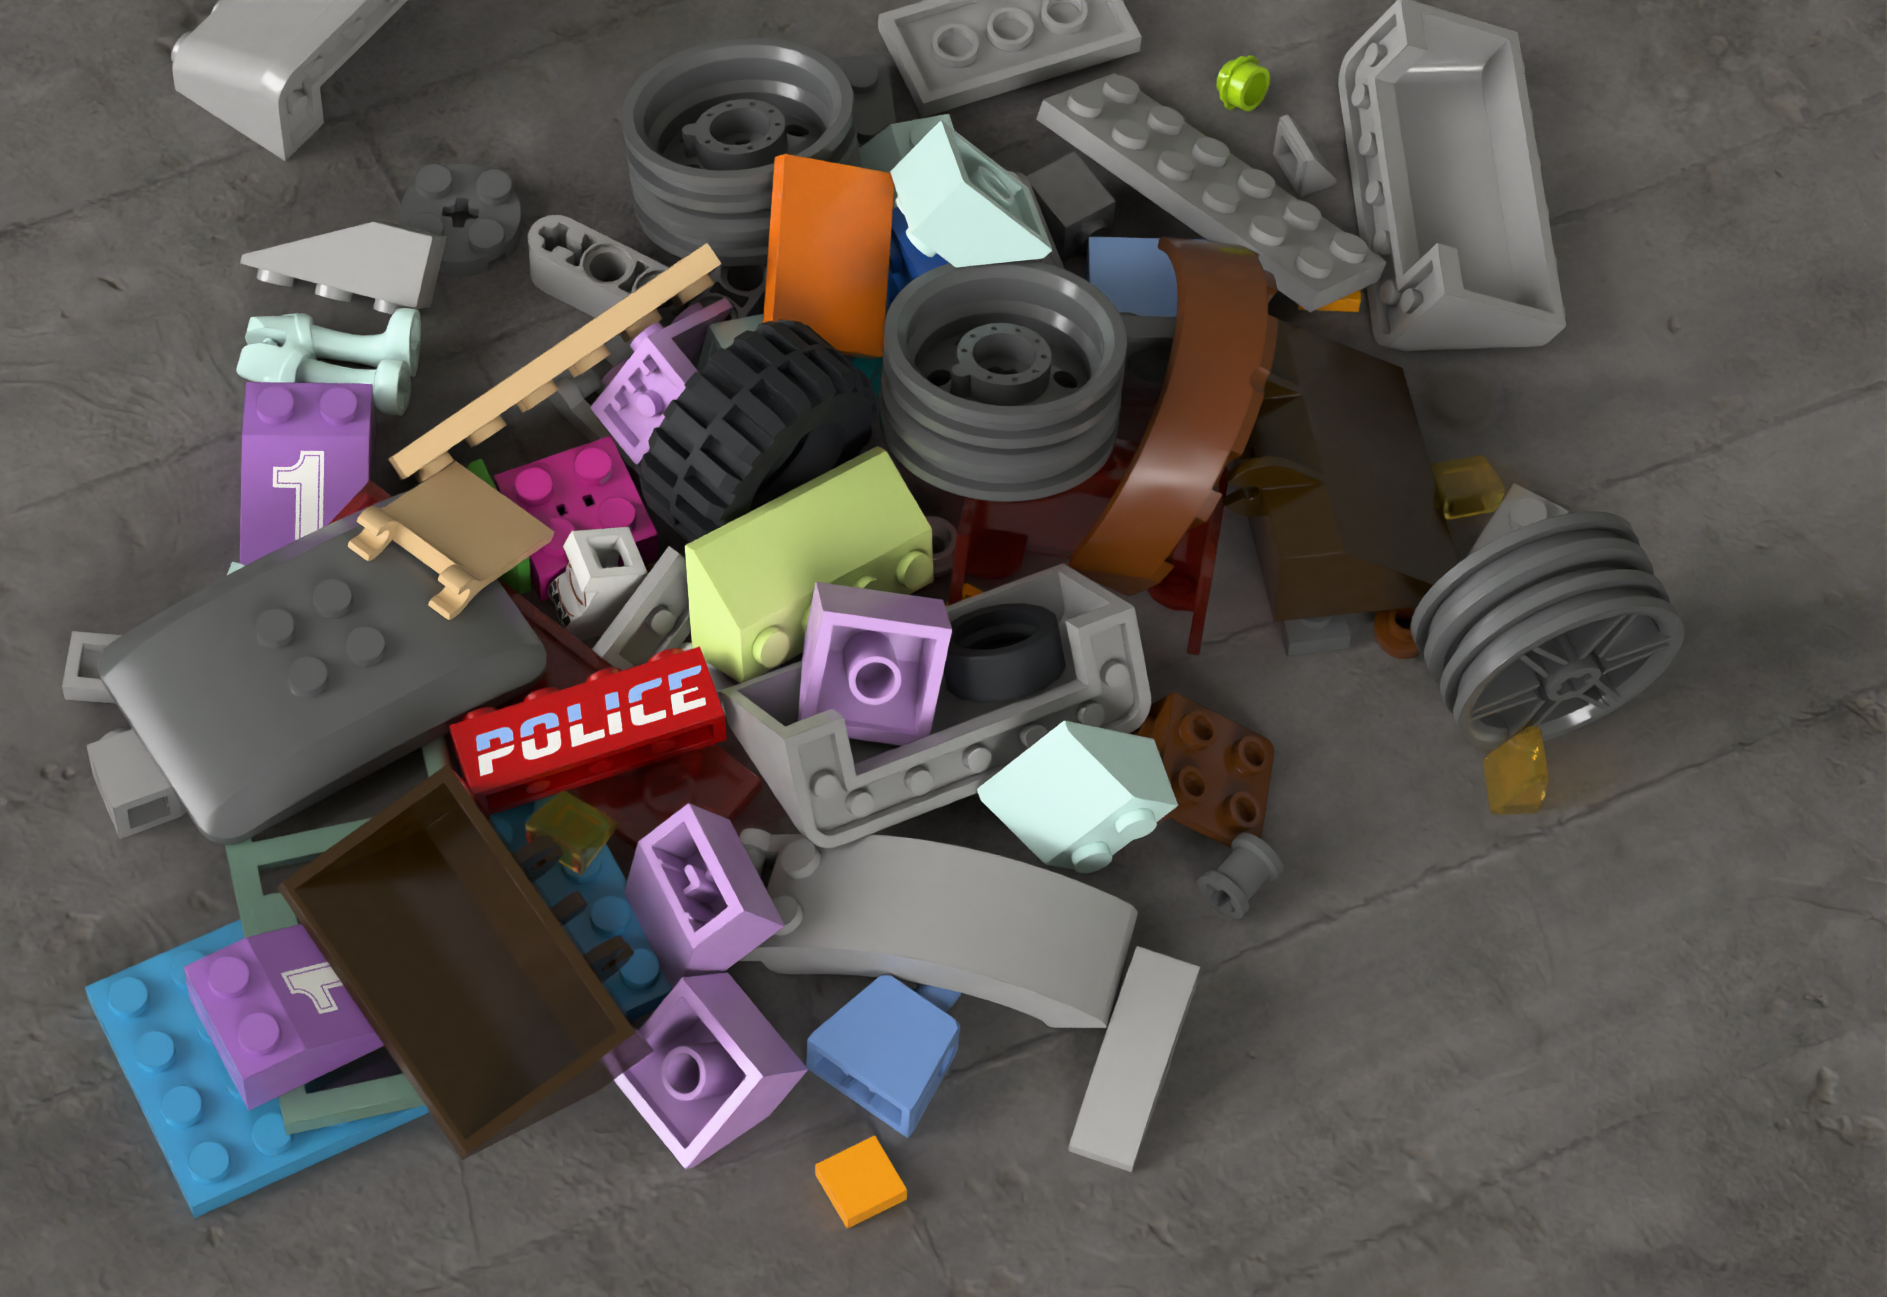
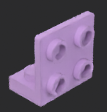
M726 298L705 308L700 302H697L681 312L671 325L665 328L659 322L652 324L631 342L630 347L634 351L632 356L613 367L602 379V383L606 388L590 409L635 465L640 464L643 454L649 452L648 440L654 428L661 425L665 418L663 413L672 399L676 400L686 388L684 384L695 372L699 373L690 361L703 346L708 325L723 322L732 311L733 306Z

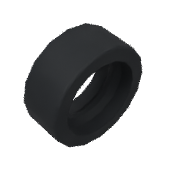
M1026 603L1000 604L980 608L962 615L951 622L952 633L944 666V675L947 690L959 699L983 703L1023 698L1051 685L1060 678L1066 668L1056 615L1045 607Z

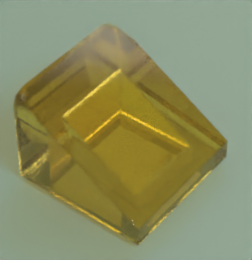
M1483 454L1430 464L1446 520L1494 512L1501 504L1505 493L1502 479Z
M1528 726L1493 750L1485 758L1483 765L1489 808L1493 814L1537 813L1538 809L1541 808L1549 783L1542 731L1539 730L1538 726Z
M563 790L537 810L526 822L527 844L550 835L564 852L558 862L582 875L618 828V821Z

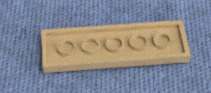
M704 244L385 461L399 481L413 474L418 483L424 482L454 461L447 451L463 439H465L470 448L477 446L507 425L500 416L501 413L517 404L522 413L533 408L559 390L552 380L554 377L566 369L569 370L574 378L581 375L611 354L604 343L618 334L626 343L637 337L652 324L662 320L663 318L656 308L670 299L674 306L678 308L715 284L708 273L722 263L709 244Z

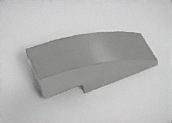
M1139 946L1136 947L1096 1060L1068 1151L1132 1172L1173 1060L1176 1043L1196 991L1200 966Z

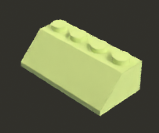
M879 446L685 545L692 649L700 646L707 663L740 683L756 678L803 653L804 637L816 582L910 595L934 582L932 528L889 454Z

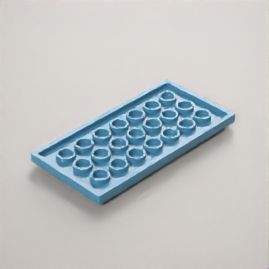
M576 788L489 815L514 852L534 840L550 835L555 843H558L564 854L548 872L535 882L552 906L575 891H579L585 899L588 907L566 923V926L585 953L611 938L619 935L622 936L624 941L630 945L634 954L622 968L605 980V982L632 1020L656 1010L671 992L672 988L624 893L627 880ZM241 920L223 926L85 987L91 1007L194 1218L430 1112L426 1105L286 1135L278 1097L248 1111L189 999L183 969L184 966L243 939L244 934ZM384 1045L304 1084L306 1094L398 1075L403 1072Z

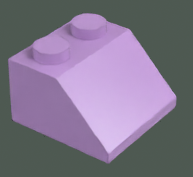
M816 582L803 643L798 721L834 709L844 716L848 738L903 746L929 736L952 633L944 601L941 599Z
M727 972L681 978L639 1029L654 1051L618 1076L614 1081L685 1169H690L770 1116L808 1069Z

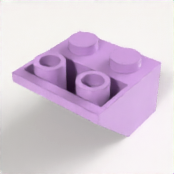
M688 803L638 841L624 893L672 989L684 977L723 973L785 926L729 819Z

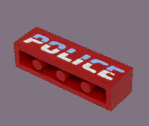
M700 646L686 651L681 648L667 649L652 656L647 663L623 671L620 668L603 669L589 676L585 683L563 690L555 687L543 688L529 694L523 702L499 710L494 707L479 708L466 714L461 722L449 725L454 751L464 781L488 815L726 740L725 714Z

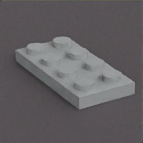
M924 0L881 13L878 17V30L922 118L1139 52L1142 36L1123 0Z

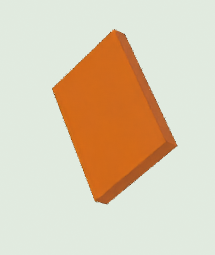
M789 154L775 157L763 323L768 321L778 322L779 320L802 322L804 325L812 328L842 355L870 360L883 357L894 199V182L891 173Z

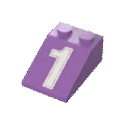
M246 382L242 428L240 564L246 566L295 540L372 505L377 431L372 384Z
M302 924L243 938L183 967L189 999L248 1111L384 1046Z

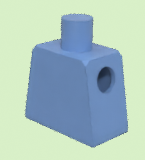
M880 975L807 1039L806 1067L906 1138H909L957 1053L960 1025L947 1012L959 999L961 993L924 984H918L912 990L891 975Z

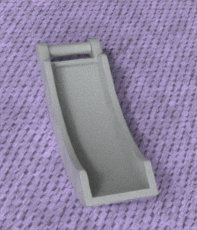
M754 828L741 831L739 838L759 877L761 878L764 865H774L767 892L785 926L739 961H761L769 970L778 974H840L879 977L886 974L893 976L897 980L948 989L995 1002L1040 1019L1047 1026L1053 1028L1108 1027L1138 911L1133 905L1102 890L1061 874L1014 859L956 845L906 837L870 834L835 848H822L812 843L802 834L772 835L766 831Z

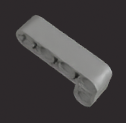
M548 215L540 218L531 226L528 233L530 278L534 285L541 291L594 318L669 268L562 215ZM767 264L733 267L717 266L710 276L715 284L678 308L674 306L670 299L660 305L667 308L657 309L663 318L659 323L665 328L671 325L673 320L689 306L700 302L705 308L723 298H726L733 306L732 311L723 321L764 314ZM603 280H614L613 282H603ZM740 289H749V290H751V291H739V290H740ZM703 346L690 361L696 369Z

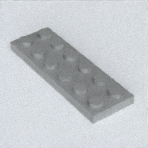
M1113 73L1043 99L1036 120L1209 242L1242 245L1259 253L1258 259L1263 269L1274 274L1277 289L1307 311L1317 310L1379 281L1387 261L1368 249V245L1364 240L1336 227L1323 218L1321 212L1312 204L1297 200L1277 186L1275 180L1269 174L1251 168L1231 154L1229 148L1224 143L1205 136L1186 123L1184 117L1178 111L1160 105L1140 91L1138 84L1133 80Z

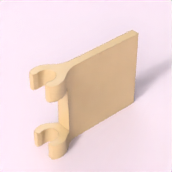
M455 461L383 508L370 506L359 515L357 522L365 528L358 536L349 541L347 547L365 560L371 561L392 540L440 574L438 581L445 587L439 594L430 599L428 606L446 619L451 620L484 587L551 542L555 532Z

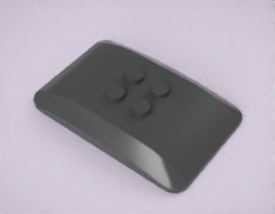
M407 492L398 494L396 496H393L371 506L383 508L392 503L393 501H395L396 499H398L399 497H401L402 495L406 494ZM364 508L257 559L133 628L104 649L99 660V672L107 691L198 830L208 840L219 845H234L252 838L449 733V725L461 722L462 718L469 712L484 707L495 708L531 689L542 680L547 669V653L543 643L498 579L479 591L455 618L451 620L446 619L428 606L430 599L439 594L445 587L438 581L440 574L393 540L371 561L365 560L347 547L349 541L358 536L365 528L357 522L359 515L367 509Z

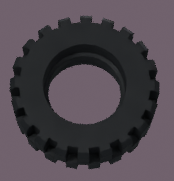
M789 320L768 321L759 324L756 331L746 330L735 337L733 344L728 348H720L709 358V363L699 373L695 372L684 384L686 387L676 400L672 399L664 411L665 418L659 427L654 428L648 440L649 452L643 454L640 483L644 499L648 507L691 543L859 456L862 447L868 444L872 434L870 424L876 420L877 406L875 402L877 399L871 380L812 328L804 325L802 322Z

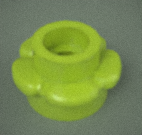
M1248 55L1247 57L1239 56L1235 60L1228 61L1220 70L1216 82L1219 97L1224 102V107L1228 110L1238 107L1247 112L1254 110L1263 101L1268 91L1270 73L1268 69L1259 64L1258 59L1253 55Z

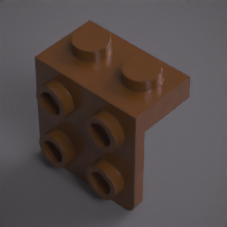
M1172 692L1151 704L1149 714L1143 724L1129 734L1154 739L1178 804L1175 809L1156 823L1159 824L1170 818L1231 849L1233 840L1240 833L1253 834L1262 839L1274 758L1272 743L1267 738L1176 692Z

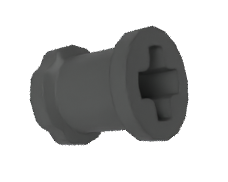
M1245 832L1238 834L1231 844L1232 852L1215 871H1205L1197 881L1202 896L1210 906L1222 915H1226L1234 920L1242 919L1250 908L1248 901L1265 882L1276 881L1284 871L1283 864L1276 852L1262 839Z

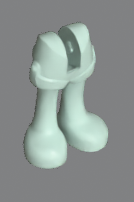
M412 308L396 310L389 320L386 331L376 335L350 334L314 325L313 318L307 314L295 313L283 316L251 317L245 335L248 345L241 351L236 370L239 376L253 382L372 384L376 408L386 415L402 416L409 405L411 396L410 377L416 376L421 343L420 312ZM316 359L349 361L376 367L377 369H354L325 363Z

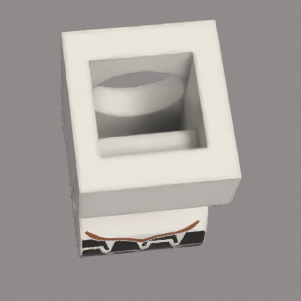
M629 527L572 531L563 547L569 563L566 566L565 573L554 579L549 585L548 594L568 639L582 641L605 633L648 574ZM619 555L622 556L624 567H618Z

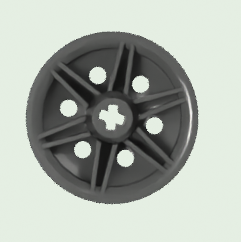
M734 38L697 45L676 53L650 68L632 86L623 103L621 123L636 219L644 233L655 244L681 258L686 257L708 243L722 263L719 266L733 267L767 264L775 157L789 154L861 167L851 82L841 67L832 59L798 43L772 38Z
M1035 260L958 268L948 263L922 274L899 292L891 303L885 320L879 422L888 448L896 459L917 477L942 490L973 499L1001 502L1034 500L1067 491L1081 484L1106 463L1117 440L1122 399L1121 390L1127 352V333L1120 313L1108 297L1087 280L1060 267Z
M1601 511L1574 512L1547 518L1512 531L1483 546L1455 565L1430 588L1417 606L1411 621L1412 638L1419 652L1424 656L1425 664L1432 678L1440 685L1441 696L1447 708L1453 714L1455 724L1461 736L1468 743L1486 749H1511L1534 745L1578 730L1608 715L1641 693L1666 670L1678 654L1685 634L1684 624L1675 607L1671 605L1670 598L1661 581L1654 576L1653 566L1644 549L1640 547L1639 539L1630 523L1616 514Z

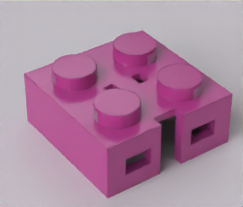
M611 436L493 475L497 491L555 532L551 542L529 556L530 577L540 601L550 599L548 594L549 585L566 571L569 560L563 546L572 531L629 527L643 563L658 561L657 531ZM591 497L594 504L586 507L584 499ZM564 507V514L560 516L557 509ZM621 555L618 558V567H624Z

